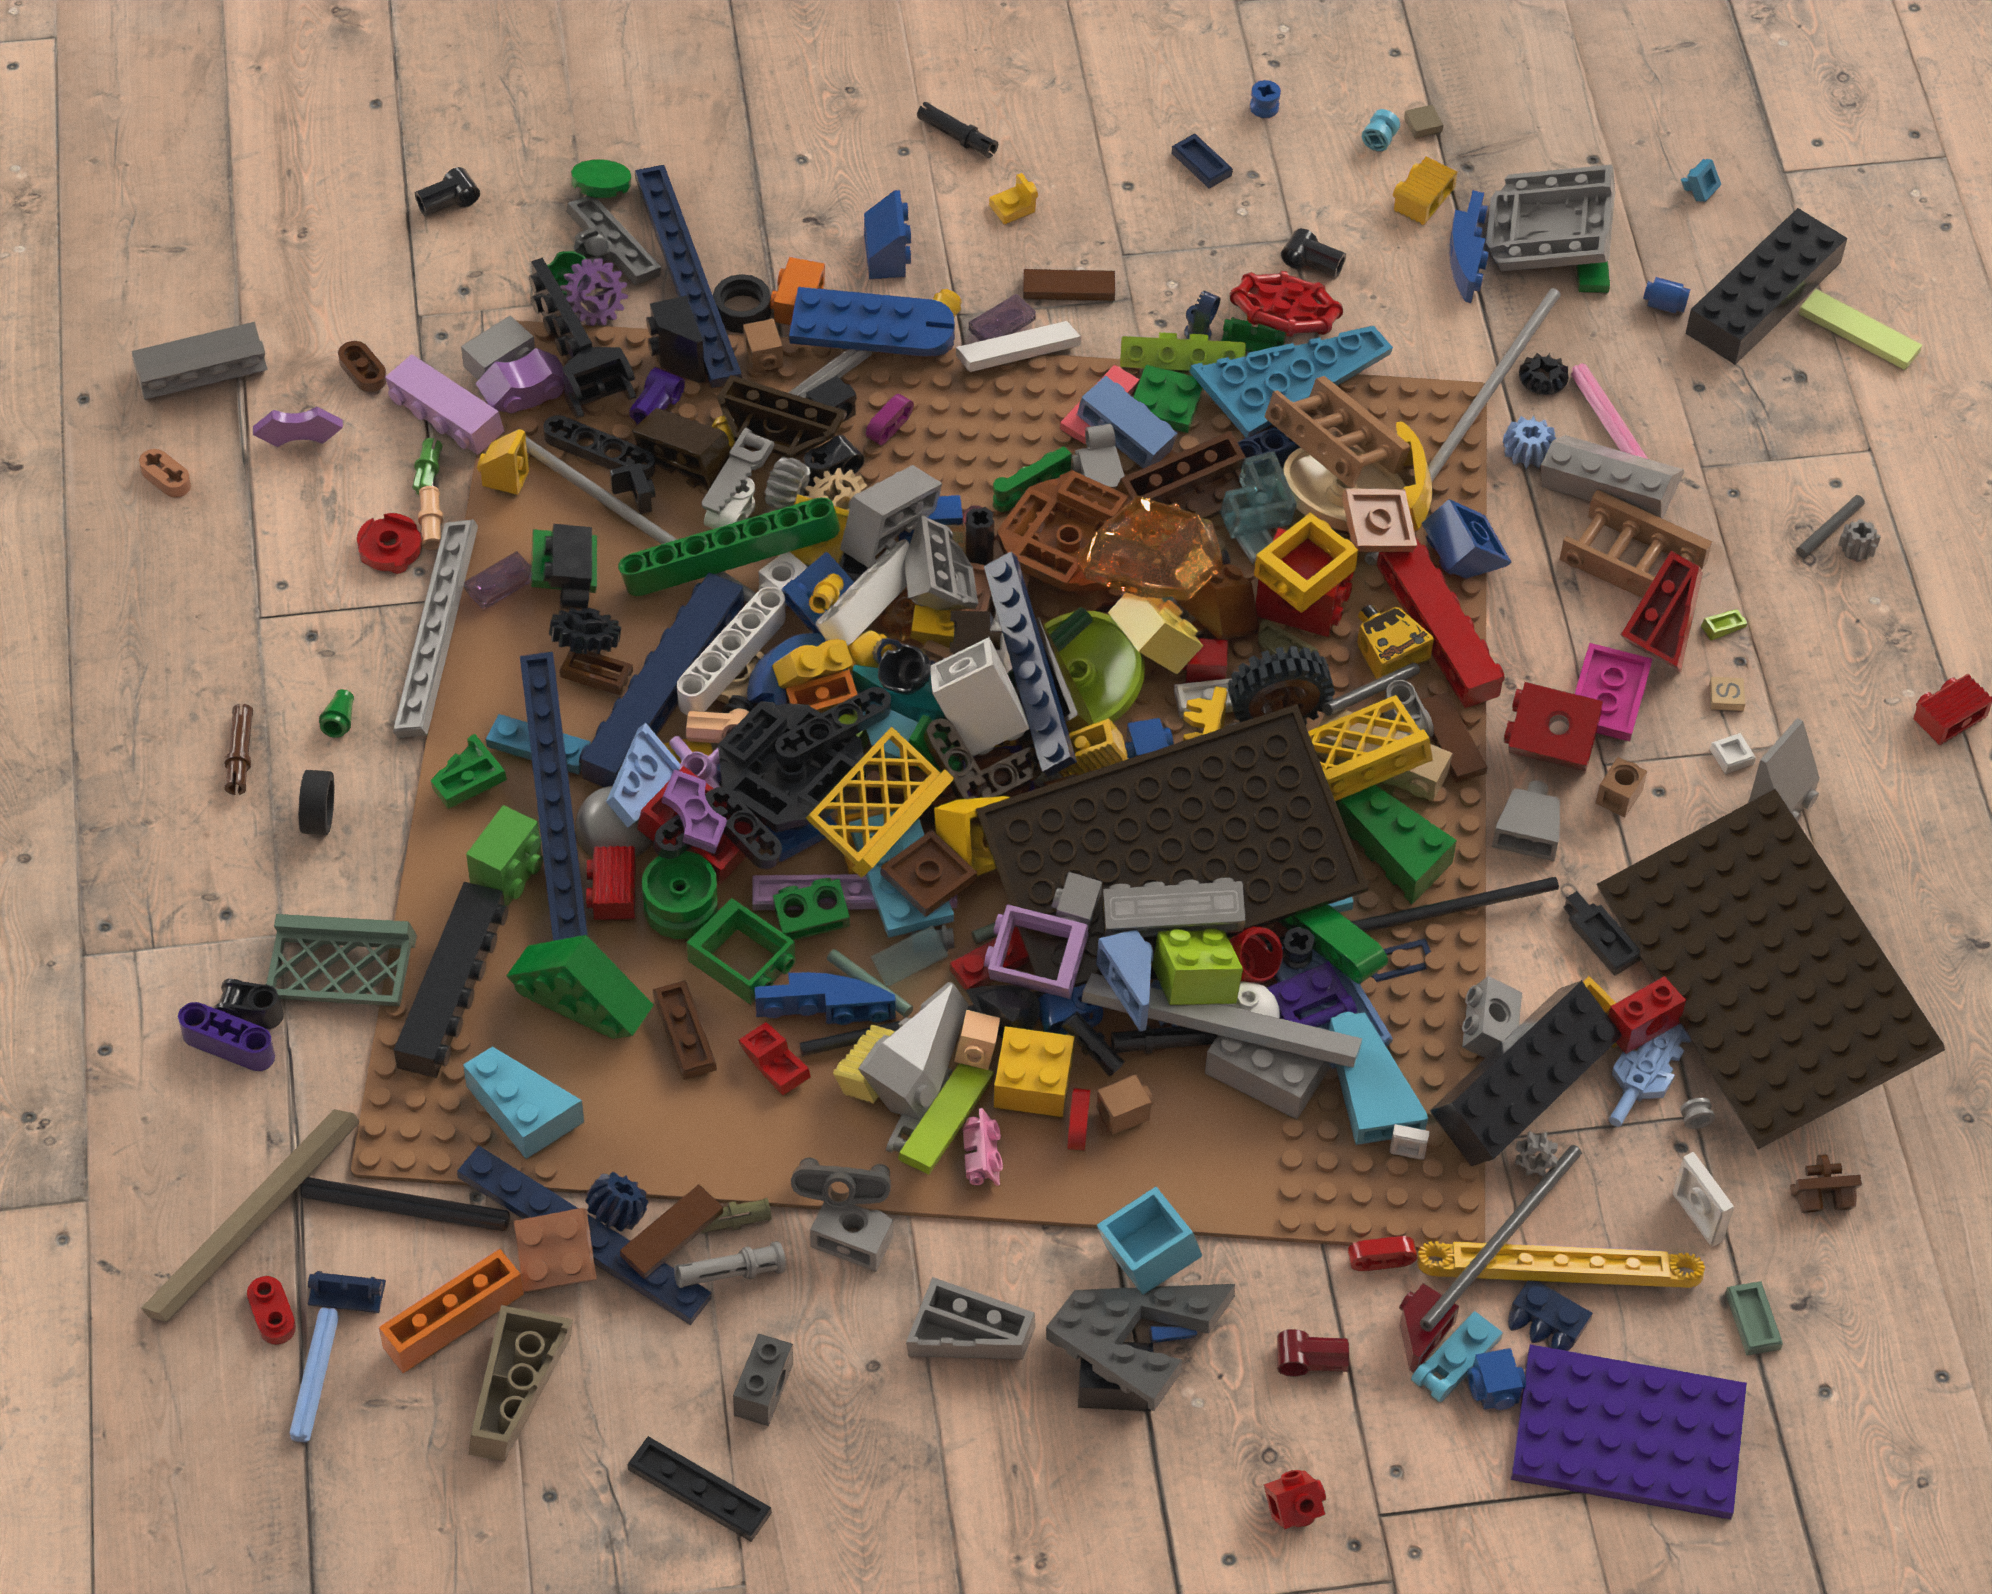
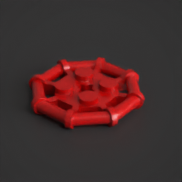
M1282 270L1278 274L1256 275L1253 272L1246 273L1242 276L1241 283L1236 288H1233L1229 294L1231 303L1243 311L1249 323L1253 325L1261 324L1285 332V335L1293 337V334L1314 332L1325 335L1332 330L1335 320L1343 315L1342 304L1335 301L1326 292L1325 285L1320 282L1314 284L1290 276L1287 271Z

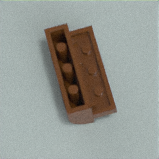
M1231 431L1120 478L1116 490L1130 497L1132 511L1137 521L1143 547H1146L1148 539L1162 540L1167 534L1173 535L1253 500L1255 493L1241 470L1246 457Z

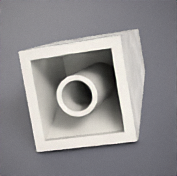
M989 637L931 665L930 673L933 695L946 718L956 727L972 756L987 754L994 749L995 745L1006 740L1018 739L1029 729L1021 701Z

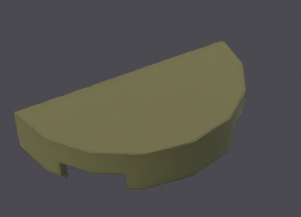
M1263 619L1259 626L1258 645L1262 652L1268 650L1270 655L1276 654L1275 648L1283 647L1284 653H1287L1290 646H1297L1298 653L1303 647L1309 648L1310 653L1314 650L1318 652V649L1266 619Z

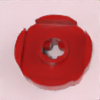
M397 513L383 514L384 518L374 521V518L367 520L357 534L361 562L380 571H391L394 574L405 572L408 569V565L412 564L419 557L422 550L421 534L417 529L416 523L411 518ZM391 539H395L394 545L386 546L382 543L383 541L389 542Z

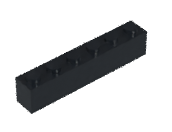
M468 882L463 883L395 1045L394 1055L398 1069L437 1078L441 1066H447L451 1056L450 1044L453 1037L458 1038L462 1030L464 1010L470 1009L472 1006L476 981H481L484 976L486 956L488 953H493L496 947L497 929L499 925L503 926L507 920L509 908L505 905L503 891Z

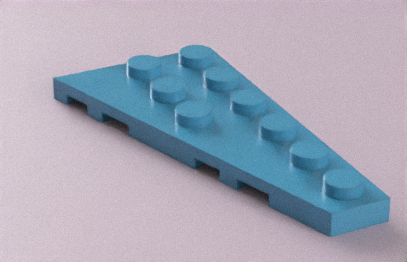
M1375 326L1341 332L1338 337L1321 340L1320 337L1309 339L1306 344L1294 346V343L1258 350L1249 352L1246 357L1232 360L1229 357L1217 360V363L1204 366L1202 363L1191 365L1189 372L1244 437L1248 438L1272 424L1264 416L1273 391L1278 390L1292 402L1308 398L1316 378L1325 376L1338 386L1389 356L1393 347Z

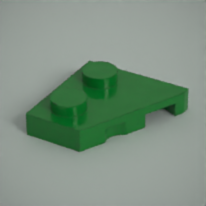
M476 734L471 735L467 739V748L460 755L455 753L447 761L446 767L439 770L431 779L433 791L448 809L507 780L503 767Z

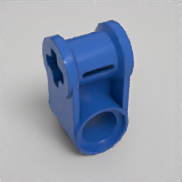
M1086 984L1074 987L1070 999L1048 993L1038 998L1041 1003L1039 1017L1045 1032L1068 1034L1061 1025L1076 1011L1080 1013L1092 1028L1102 1021L1103 1008L1101 1006L1082 1002L1083 990ZM1090 1013H1093L1092 1019H1090Z

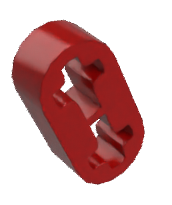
M1073 1088L1067 1145L1069 1150L1085 1151L1091 1089Z
M1407 1236L1362 1240L1353 1243L1347 1249L1351 1268L1356 1271L1400 1268L1411 1265L1417 1260L1414 1239Z

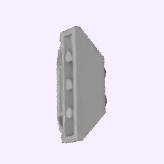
M923 515L917 521L904 560L908 597L919 606H928L935 610L975 609L978 605L972 565L962 548L952 539L954 535L950 528Z

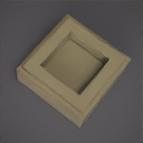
M1433 105L1405 111L1404 119L1415 139L1443 131V123Z

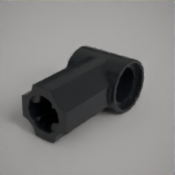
M462 167L453 168L448 171L443 181L414 192L415 200L424 216L455 204L459 207H469L480 197L479 188L466 169Z
M1300 228L1294 231L1280 254L1283 262L1291 268L1301 269L1304 266H1308L1332 277H1338L1346 261L1347 253L1318 242V239L1311 231Z

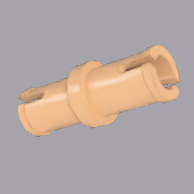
M425 486L419 490L421 511L418 513V523L422 528V547L427 550H435L439 548L441 540L440 525L443 523V513L439 506L440 491L435 486Z

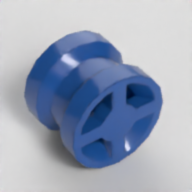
M1262 80L1252 86L1250 110L1254 115L1260 118H1270L1278 113L1281 89L1275 82Z

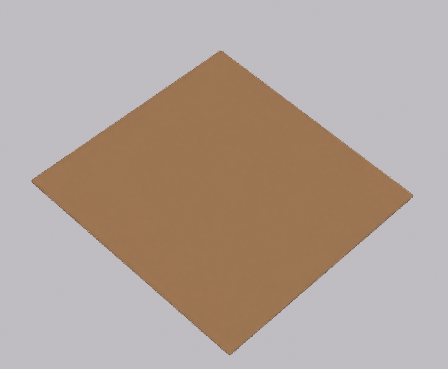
M516 320L534 336L535 348L557 356L563 367L567 364L568 359L566 356H560L555 344V337L553 334L549 335L543 322ZM582 325L592 342V347H621L634 373L635 380L630 381L633 386L636 398L628 400L623 391L598 399L582 405L584 417L577 419L565 401V392L563 390V393L558 398L549 399L532 408L515 413L499 411L505 432L497 439L515 430H524L526 437L639 513L632 491L620 494L612 493L610 469L549 445L544 437V422L551 416L561 415L637 445L632 432L637 424L630 417L629 410L643 392L646 378L653 368H659L685 379V388L680 400L675 405L669 404L665 411L676 413L690 420H696L712 427L717 417L724 416L718 403V395L724 386L711 388L706 371L705 382L697 383L661 368L657 356H651L647 339L652 336H650L648 329ZM727 334L741 370L742 379L787 393L847 350L790 344L789 338L780 337L783 346V367L753 372L744 347V335ZM952 348L941 356H915L872 351L871 356L840 377L856 393V415L842 422L835 436L844 435L864 455L865 462L862 468L855 473V477L861 475L868 488L877 482L893 476L896 472L914 465L942 483L939 496L960 495L963 513V542L957 544L964 553L966 514L972 508L986 507L993 512V520L995 521L994 561L1004 555L997 540V530L1013 509L1011 508L1005 512H999L994 509V480L999 477L1009 478L1021 468L1032 465L1042 459L1045 454L1054 452L1063 446L1072 455H1075V450L1087 448V444L1060 430V422L1081 401L1082 396L1094 387L1113 365L1120 367L1138 379H1141L1144 369L1123 368L1120 366V359L1044 354L969 372L956 357V348ZM1170 370L1192 376L1189 371ZM1356 374L1339 384L1338 387L1395 434H1397L1396 422L1402 421L1408 425L1420 440L1427 464L1429 465L1485 383ZM1204 390L1189 432L1185 433L1174 430L1177 432V436L1172 450L1180 453L1229 431L1232 432L1237 442L1245 439V437ZM901 394L913 401L914 407L909 419L885 444L879 445L866 437V429L869 422L893 396ZM1487 403L1433 480L1432 500L1426 519L1448 499L1475 510L1487 518ZM1314 409L1305 412L1314 420L1322 418ZM1271 424L1263 430L1259 431L1258 433L1274 428L1275 426ZM1335 427L1326 429L1335 438L1344 435ZM583 438L577 442L580 446H589L594 443L589 438ZM748 445L744 447V449L752 452L759 451V449ZM1357 445L1350 446L1362 450ZM489 446L480 454H476L465 520L474 519L478 529L426 738L394 920L409 921L417 934L415 948H411L400 1006L379 1005L351 1165V1172L355 1178L470 1186L458 1178L457 1170L479 1145L554 1192L587 1194L591 1185L594 1184L601 1174L610 1175L612 1172H615L620 1177L627 1175L628 1180L638 1182V1188L647 1192L646 1198L680 1200L699 1184L719 1203L736 1201V1204H742L768 1198L769 1205L774 1207L820 1210L824 1201L800 1196L791 1187V1178L794 1170L800 1165L801 1160L811 1157L816 1159L822 1166L871 1170L872 1166L876 1164L886 1165L890 1169L892 1185L886 1200L881 1203L855 1205L870 1211L878 1210L891 1215L1098 1229L1097 1224L1154 1187H1157L1194 1235L1345 1246L1368 1239L1407 1236L1414 1239L1415 1248L1418 1251L1421 1246L1423 1247L1424 1243L1428 1244L1430 1241L1435 1244V1241H1438L1439 1244H1442V1242L1445 1244H1453V1242L1485 1243V1162L1470 1166L1430 1110L1485 1059L1462 1047L1464 1036L1462 1026L1466 1017V994L1473 985H1477L1486 978V906L1365 932L1378 942L1383 949L1426 938L1431 950L1426 956L1422 946L1408 950H1395L1392 954L1387 955L1388 965L1378 971L1377 974L1403 969L1424 962L1426 970L1376 982L1374 978L1370 977L1360 984L1393 1038L1392 1043L1386 1046L1427 1112L1428 1121L1425 1130L1430 1132L1425 1157L1422 1160L1389 1153L1392 1139L1359 1145L1355 1144L1336 1068L1332 1069L1330 1067L1299 1118L1295 1119L1205 1074L1207 1051L1212 1044L1156 1049L1150 1054H1144L1143 1051L1118 1053L1125 1063L1109 1077L1095 1060L1089 1055L1085 1056L1080 1051L1082 1047L1074 1039L1073 1060L1063 1117L994 1108V1086L1003 1041L997 1035L988 1069L994 1072L993 1080L968 1118L977 1117L980 1119L979 1109L983 1108L992 1120L995 1119L999 1125L1001 1138L997 1140V1151L1000 1153L1003 1163V1169L999 1171L1000 1185L996 1186L990 1178L984 1179V1183L981 1185H972L970 1180L966 1178L965 1155L977 1152V1149L968 1152L964 1149L963 1125L930 1175L899 1161V1152L893 1151L891 1153L886 1151L888 1141L901 1114L890 1112L880 1097L872 1104L870 1101H862L854 1096H846L841 1090L833 1075V1071L837 1069L842 1059H846V1054H850V1049H854V1045L807 1056L801 1055L799 1047L801 1042L865 1029L871 1025L878 1026L897 1022L905 1017L896 1011V1019H889L878 1023L872 1021L852 1022L847 1025L826 1024L825 1012L810 1016L794 1014L782 1015L778 1018L756 1017L755 1002L752 1005L748 1004L688 962L687 941L689 939H672L662 936L648 924L644 916L642 876L647 865L659 856L654 850L653 842L643 854L636 857L635 919L594 920L593 908L586 907V888H593V880H587V860L593 859V857L582 849L576 836L588 937L654 1004L633 1036L611 1039L521 996L515 990L514 984L506 977L528 945L553 941L543 858L540 870L537 874H532L526 881L521 896L518 899H513L508 905L507 920L503 926L499 925L496 932V947L493 953H488L486 956L484 976L481 981H476L473 988L475 993L470 1009H465L462 1015L463 1025L458 1038L453 1037L450 1044L451 1056L447 1066H441L437 1078L398 1069L394 1055L395 1045L464 882L470 883L466 853L503 805L538 821L539 835L541 837L532 760L486 746V737L498 714L527 722L520 656L553 652L563 733L591 741L592 743L600 723L607 721L612 714V708L616 700L623 698L627 692L631 678L635 674L638 675L643 669L647 655L651 651L654 652L665 629H670L674 624L680 607L687 605L696 584L702 583L705 577L643 596H632L626 590L618 569L620 560L626 555L661 545V543L529 453H527L529 473L518 495L482 486L481 472H478L477 465L481 454H486ZM1116 447L1124 476L1143 469ZM611 449L605 455L614 458L618 457L621 451ZM771 452L762 467L751 470L752 475L748 477L755 484L753 497L756 507L749 518L775 511V508L769 506L765 501V490L774 464L785 456ZM806 452L793 459L799 460L804 464ZM655 464L656 471L649 478L652 479L656 492V497L651 498L652 512L641 515L676 539L712 530V528L704 525L707 510L702 508V501L708 491L700 485L695 488L689 486L686 483L688 478L675 470L671 474ZM1414 464L1403 466L1402 471L1397 474L1401 477L1405 486L1415 485ZM1283 468L1248 481L1255 493L1253 500L1173 534L1196 543V552L1206 557L1227 550L1231 560L1230 563L1243 571V576L1252 583L1255 604L1258 578L1254 576L1255 564L1250 562L1224 521L1223 516L1252 506L1272 539H1274L1278 528L1288 530L1306 515L1291 504L1282 490L1281 474ZM553 524L592 527V535H597L596 593H589L588 608L599 610L602 616L609 614L611 615V620L619 621L618 626L621 627L618 647H612L611 652L601 650L600 654L633 664V673L631 676H628V682L626 686H623L621 696L560 677L559 670L570 651V647H559V642L551 641L552 636L549 635L550 620H552L553 614L559 615V610L566 612L570 610L560 609L561 590L531 587L533 529L552 531ZM1422 525L1419 530L1414 531L1416 538L1421 545L1424 544L1427 547L1431 562L1435 568H1439L1442 571L1448 589L1457 595L1465 616H1470L1478 637L1486 642L1487 573L1467 579L1454 573H1447L1439 563L1441 558L1438 552L1427 542L1426 536L1428 534ZM1331 528L1344 539L1351 541L1349 532ZM898 536L894 539L896 543L899 542ZM1141 544V547L1111 590L1095 591L1081 597L1051 584H1043L1038 578L1030 576V585L1027 592L1035 619L1039 617L1045 624L1060 615L1075 612L1080 607L1086 611H1094L1102 603L1118 602L1125 585H1131L1145 556L1146 547H1143ZM886 548L876 555V560L887 550ZM1358 552L1356 569L1351 582H1349L1353 584L1349 601H1343L1341 607L1344 610L1339 626L1333 625L1329 637L1268 620L1318 649L1320 657L1323 656L1328 664L1335 690V695L1332 696L1333 699L1376 680L1358 647L1359 626L1362 624V621L1358 618L1359 612L1367 605H1374L1380 614L1394 607L1401 608L1404 611L1377 567V563L1376 565H1369L1365 561V556L1368 552ZM778 555L725 572L757 593L759 591V570L777 558ZM907 586L861 634L872 630L878 634L883 633L887 638L897 640L901 644L912 645L922 649L924 645L921 642L911 639L914 608L917 604L908 597ZM991 601L988 611L991 612L993 619H995L996 609L994 602ZM788 605L785 606L786 619L784 624L760 650L764 655L793 636L812 633ZM1191 614L1187 619L1190 623L1197 620ZM1258 617L1259 626L1264 618ZM1208 630L1207 639H1218ZM1258 632L1253 635L1221 639L1228 640L1226 679L1232 678L1231 675L1234 671L1239 672L1238 666L1242 663L1250 665L1249 658L1255 655L1259 660L1263 658L1262 651L1258 645ZM891 644L893 651L897 650L896 647L893 644ZM1431 654V658L1418 664L1420 673L1405 681L1414 686L1420 700L1444 692L1448 693L1486 763V701L1464 708ZM1143 655L1145 674L1141 690L1132 706L1119 719L1113 722L1115 727L1122 733L1124 743L1127 736V723L1160 718L1163 729L1170 728L1174 744L1182 742L1184 734L1194 732L1203 734V728L1193 727L1185 722L1183 717H1179L1174 686L1186 683V670H1181L1178 674H1175ZM574 659V661L590 665L589 663ZM602 667L603 670L610 671L620 675L619 672L612 671ZM746 673L738 674L735 679L743 678ZM1386 690L1344 710L1353 713L1385 700ZM786 692L787 704H789V700H788V696H787V692ZM716 699L704 712L722 713L726 703ZM678 705L657 735L662 743L670 742L675 736L687 739L686 726L688 715L681 712ZM1317 711L1319 717L1314 721L1307 717V731L1317 728L1325 713ZM1234 712L1225 713L1224 728L1231 723L1239 722V720H1236ZM1381 713L1379 718L1387 719L1384 713ZM476 734L503 767L507 780L448 809L433 791L431 779L439 770L446 767L447 761L455 753L460 755L468 746L467 739L471 735ZM869 736L868 744L863 750L864 755L873 747ZM1429 737L1430 744L1436 746L1432 737ZM1019 738L1016 739V745H1021ZM711 743L713 752L718 748L719 743ZM877 752L872 758H878ZM1317 754L1319 761L1325 763L1326 759ZM1030 761L1031 768L1034 770V763ZM1335 761L1333 762V765H1339V764H1340V763L1335 762ZM866 765V778L864 780L868 778L872 770L879 772V765ZM886 765L887 774H889L894 765ZM582 770L579 775L568 772L574 826L578 810L583 801L593 792L604 788L583 779ZM1449 771L1434 801L1424 797H1417L1411 792L1394 785H1388L1383 782L1375 784L1457 840L1453 863L1411 905L1404 897L1405 892L1397 884L1393 885L1386 878V872L1376 861L1372 862L1364 854L1365 849L1357 840L1350 838L1369 888L1368 892L1352 896L1354 902L1353 909L1340 912V914L1349 921H1356L1486 892V774L1456 783ZM1034 784V788H1035V789L1041 788V787L1036 786V785ZM858 787L844 799V803H859ZM953 792L951 797L958 800ZM866 794V803H876L874 801L868 800ZM837 809L830 814L834 822L835 817L838 816ZM844 809L845 815L860 812V810ZM919 819L924 834L931 830L936 833L934 824ZM825 838L786 860L778 862L776 866L770 869L758 868L746 857L717 888L718 911L733 898L780 931L775 910H753V876L848 874L843 853ZM541 841V852H542V856H543L542 841ZM760 848L759 853L761 855L768 853L771 856L772 851ZM994 869L977 876L975 882L957 894V908H952L954 922L915 931L942 929L943 925L946 926V929L953 928L955 948L948 949V953H945L944 950L914 953L912 932L888 938L878 909H848L850 927L794 940L796 961L788 973H827L849 977L827 960L828 954L833 949H836L912 1005L913 1011L907 1018H912L920 1011L921 1004L948 982L956 986L969 1005H973L967 992L951 973L950 962L997 938L996 936L976 944L971 935L972 931L996 922L998 914L1004 915L1006 905H1009L997 870ZM803 910L785 911V914L790 918H797L803 913ZM1278 921L1262 926L1274 932L1277 937H1283L1289 931ZM736 930L712 954L748 980L774 956V954L739 930ZM1257 935L1263 941L1268 940L1264 936ZM389 949L387 967L399 959L401 949ZM1030 962L1015 969L1016 971L1034 975ZM788 973L781 974L774 981L773 986L789 985ZM389 976L384 979L381 995L392 996L394 982ZM1273 976L1263 986L1268 988L1269 986L1277 984V981ZM1158 978L1150 980V987L1153 980H1158ZM684 980L687 982L717 1067L716 1071L685 1080L682 1078L652 990ZM995 980L985 986L1013 984ZM1102 1007V1021L1093 1027L1097 1033L1101 1032L1105 1036L1104 1040L1110 1047L1111 1032L1139 1030L1128 1013ZM1090 1013V1019H1092L1093 1013ZM1038 1017L1037 1024L1033 1030L1045 1032L1040 1017ZM1147 1018V1026H1150L1151 1029L1172 1027L1171 1023L1160 1026L1158 1020ZM765 1022L786 1039L788 1049L810 1071L811 1078L785 1095H782L764 1077L739 1045L738 1040ZM959 1035L948 1068L952 1069V1073L959 1064L954 1062ZM493 1046L581 1099L584 1123L526 1159L466 1087L463 1064ZM1136 1075L1141 1085H1146L1149 1088L1154 1103L1151 1105L1150 1120L1111 1135L1096 1108L1098 1089ZM1073 1088L1091 1089L1085 1151L1067 1149ZM902 1133L900 1138L907 1141L910 1136ZM843 1182L831 1184L832 1189L837 1193L841 1194L849 1191V1188Z

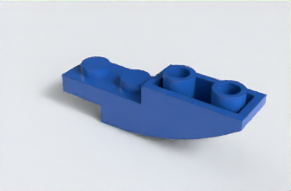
M1474 190L1472 191L1467 212L1455 210L1449 251L1454 281L1464 301L1469 303L1472 302L1474 291L1480 292L1484 274L1479 273V270L1486 269L1489 252L1484 251L1486 238H1481L1482 227H1478L1479 223H1485L1488 206L1483 205L1484 192Z
M811 972L788 973L789 985L755 987L756 1017L778 1018L782 1015L794 1014L810 1016L825 1012L826 1024L836 1023L839 1025L861 1021L878 1023L889 1019H896L895 994L865 981L846 976Z

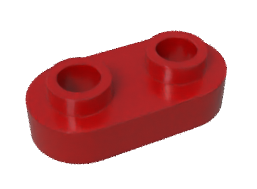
M271 1276L256 1278L248 1286L247 1298L262 1339L269 1344H283L289 1341L296 1331L294 1316L283 1286L278 1279ZM265 1289L271 1290V1291H270L268 1294H266V1295H261V1294H259L260 1291H262V1290H265ZM275 1319L282 1320L279 1324L276 1325L270 1323L272 1320Z

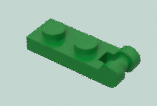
M1063 446L1054 452L1045 454L1042 459L1032 465L1021 468L1009 478L999 477L994 480V509L999 512L1008 511L1015 507L1029 487L1047 480L1060 478V475L1070 472L1072 457L1070 451Z

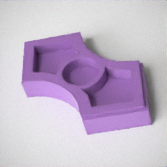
M317 406L302 413H283L272 410L253 426V435L276 447L295 440H312L323 444L343 428V420Z
M674 769L663 795L662 803L670 806L680 816L684 826V843L715 854L727 820L716 813L708 804L705 796V780Z

